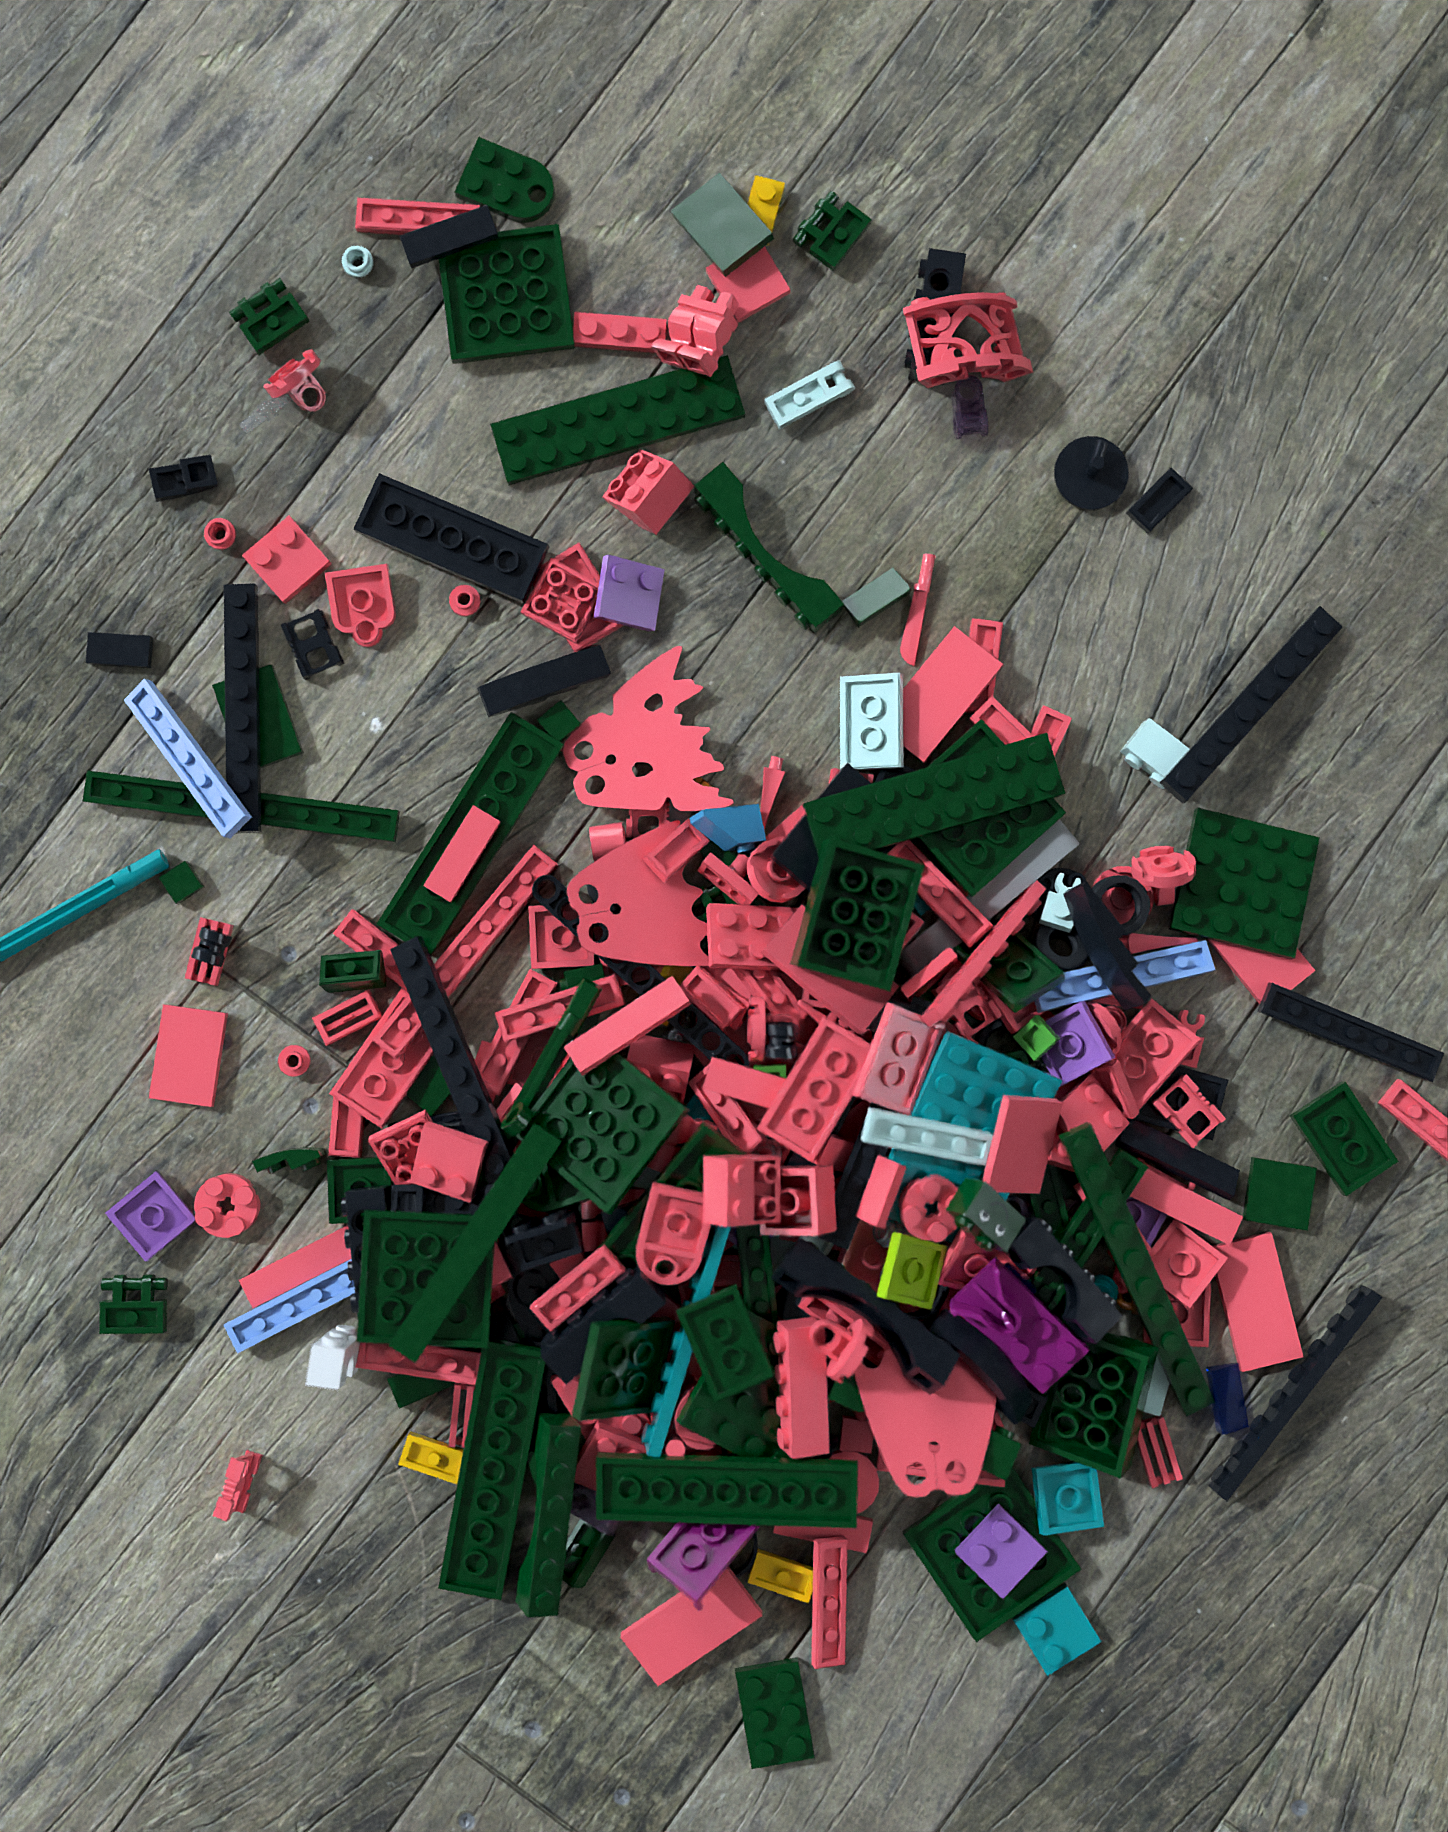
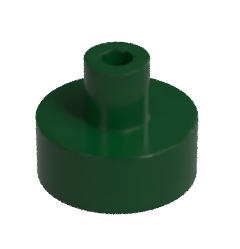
M522 1102L518 1103L505 1116L501 1128L511 1136H516L521 1131L527 1135L533 1126V1123L530 1122L533 1111Z

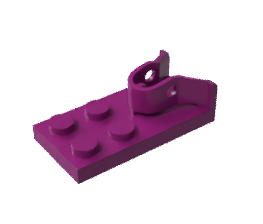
M994 1257L950 1299L951 1314L954 1317L957 1314L963 1316L970 1324L989 1338L1004 1353L1014 1367L1042 1394L1089 1352L1088 1346L997 1257Z
M677 1522L646 1559L648 1569L652 1573L658 1572L691 1599L694 1607L700 1611L703 1608L702 1599L761 1525Z

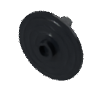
M1097 436L1081 437L1070 442L1060 452L1054 467L1055 484L1062 497L1073 506L1085 510H1098L1113 504L1124 492L1129 476L1128 464L1122 451L1111 441Z

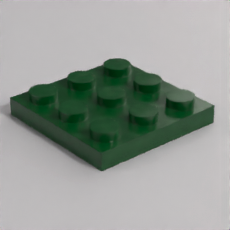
M668 1316L648 1318L642 1324L630 1319L592 1322L572 1417L580 1422L652 1413L651 1404L655 1393L660 1391L662 1382L660 1381L661 1371L667 1360L675 1321Z

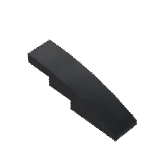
M597 645L507 675L479 686L477 689L489 718L543 702L548 697L575 690L580 685L607 678L611 671L601 645Z
M1087 882L1066 890L1063 895L1074 926L1088 956L1108 989L1124 1011L1145 1004L1152 995L1132 972L1139 963L1119 939L1125 932L1124 928Z

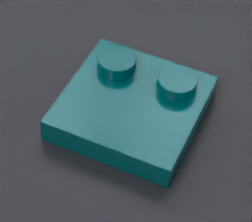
M1078 1462L1031 1468L1039 1534L1051 1535L1104 1527L1096 1469Z
M1066 1583L1012 1617L1047 1676L1101 1643L1100 1638Z

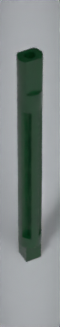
M587 978L582 979L511 1109L521 1102L532 1109L548 1088L567 1054L564 1046L575 1040L603 989L601 986ZM505 1131L513 1150L519 1139ZM481 1168L477 1186L489 1185Z

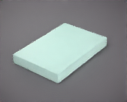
M902 673L840 677V769L847 762L855 770L904 768Z

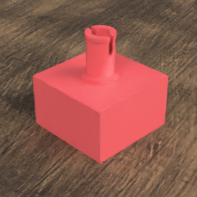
M833 1165L780 1166V1222L760 1224V1235L819 1236L837 1231Z

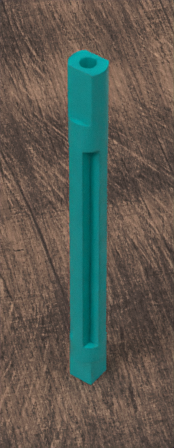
M157 849L0 937V962L169 868L167 857L160 849Z

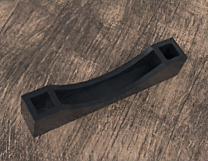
M800 1238L789 1248L771 1277L796 1297H815L831 1300L847 1306L863 1316L888 1342L899 1362L903 1375L929 1395L945 1385L960 1357V1354L952 1349L949 1342L937 1338L926 1330L923 1323L916 1319H911L899 1310V1307L893 1301L878 1297L877 1293L873 1291L867 1282L858 1280L847 1272L841 1263L831 1260L820 1252V1249L814 1243L805 1241L803 1238Z

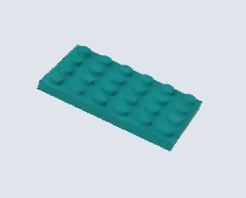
M947 1030L929 1067L910 1116L988 1131L994 1135L1003 1095L1054 1098L1062 1080ZM892 1148L888 1159L906 1166V1170L888 1218L902 1223L900 1209L898 1208L899 1198L903 1189L912 1180L918 1177L922 1179L924 1177H931L930 1175L937 1174L949 1179L959 1189L965 1178L982 1181L986 1166ZM1010 1193L998 1194L1001 1195L1005 1200H1007ZM935 1200L933 1204L928 1202L925 1204L926 1215L936 1212L938 1201ZM957 1227L945 1240L952 1243L960 1228Z

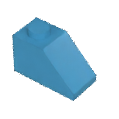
M759 804L703 809L690 818L692 826L724 851L737 850L738 854H748L753 852L757 845L766 841Z

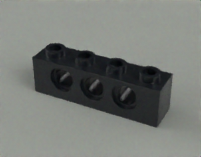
M929 248L927 259L920 260L918 278H922L923 283L922 289H916L914 300L921 297H928L931 300L960 294L966 253ZM934 282L942 283L946 289L942 291H937L931 286V284ZM929 318L917 321L921 338L938 337V335H931L924 331L928 324L936 325V321H932ZM923 348L926 364L929 365L932 351H927ZM907 349L904 368L909 369L908 380L918 381L913 349Z
M389 1185L353 1188L346 1191L345 1197L341 1199L342 1214L344 1217L347 1216L349 1228L345 1229L344 1241L346 1248L351 1249L352 1260L348 1261L347 1272L349 1280L354 1281L355 1293L351 1294L352 1313H357V1321L363 1226L360 1223V1216L366 1209L390 1210Z

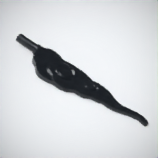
M507 1223L498 1238L500 1249L513 1276L512 1279L507 1281L510 1305L518 1324L525 1333V1345L541 1348L543 1338L550 1331L530 1310V1304L559 1282L560 1279L549 1263L521 1271L513 1243L506 1244L505 1237L510 1234ZM545 1364L544 1377L547 1386L550 1413H561L557 1406L558 1393L551 1383L550 1377L556 1373Z

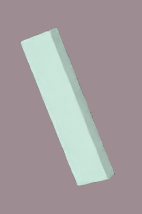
M874 1108L868 1109L861 1140L866 1143L982 1166L987 1164L993 1134L988 1131Z

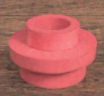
M216 518L206 525L204 538L212 548L223 550L229 548L234 543L236 530L230 521L224 518ZM220 530H225L226 532L223 539L216 538V534Z
M460 585L451 592L449 604L457 615L466 617L477 612L481 604V598L474 587ZM463 595L470 597V601L466 605L459 603V599Z
M287 1046L279 1054V1068L288 1076H300L310 1066V1055L302 1046ZM291 1055L298 1057L299 1062L295 1067L289 1064V1057Z

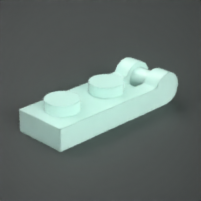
M840 360L827 365L765 399V405L779 430L826 404L850 394L855 389L851 379H846L843 373L845 369ZM833 379L836 386L829 388L826 380Z

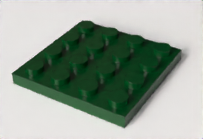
M559 224L497 231L499 236L497 239L439 259L450 355L453 364L575 349Z
M981 719L928 767L1005 744ZM1052 798L921 836L917 839L972 898L1065 815L1066 812Z
M1196 808L1186 851H1189L1195 857L1196 875L1192 881L1178 886L1169 930L1287 959H1294L1320 837L1207 809Z
M618 1052L583 1076L572 1059L569 1058L531 1109L533 1114L530 1122L538 1124L562 1140L547 1163L606 1214H612L689 1109ZM522 1131L516 1135L521 1141L526 1136Z
M364 1210L356 1342L390 1343L474 1214ZM495 1243L434 1334L428 1346L488 1348Z
M747 1309L775 1374V1366L778 1364V1352L775 1350L773 1337L774 1333L777 1332V1325ZM826 1356V1369L830 1359L828 1356ZM703 1374L701 1375L676 1419L680 1425L740 1457L791 1458L780 1448L777 1440V1430L781 1428V1417L776 1409V1398L780 1396V1390L775 1377L715 1403ZM827 1376V1388L831 1381L829 1376Z
M1013 1467L1007 1481H1005V1487L975 1484L967 1494L954 1495L902 1531L975 1642L984 1638L1081 1570L1058 1534H1039L1036 1501ZM998 1503L1047 1550V1553L1004 1599L955 1552V1549Z

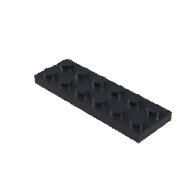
M380 473L353 528L360 535L521 603H525L550 548L545 542Z

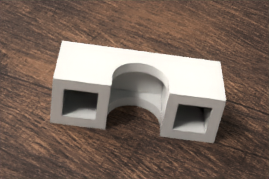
M337 1325L336 1329L332 1328L312 1345L306 1385L339 1390L345 1384L346 1376L352 1377L358 1371L356 1362L360 1343L356 1342L357 1332H355V1327Z

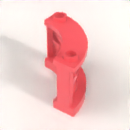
M964 293L931 300L928 297H921L913 300L910 306L903 308L917 366L918 381L925 387L931 388L944 383L968 379V373L981 372L982 378H993L1002 382L1033 373L1031 360L1023 356L1013 309L1018 307L1017 301L1006 296V293ZM967 316L979 322L991 335L982 344L980 354H977L972 345L966 340L952 337L958 325ZM933 318L936 321V325L928 324L924 331L931 335H938V337L921 338L917 321ZM994 343L997 344V345L993 348V350H994L996 353H993V352H992V350H991V344H994ZM934 347L930 364L927 365L923 348ZM959 349L962 352V357H956L954 350Z

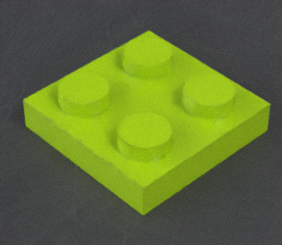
M893 1232L877 1296L932 1310L947 1246Z

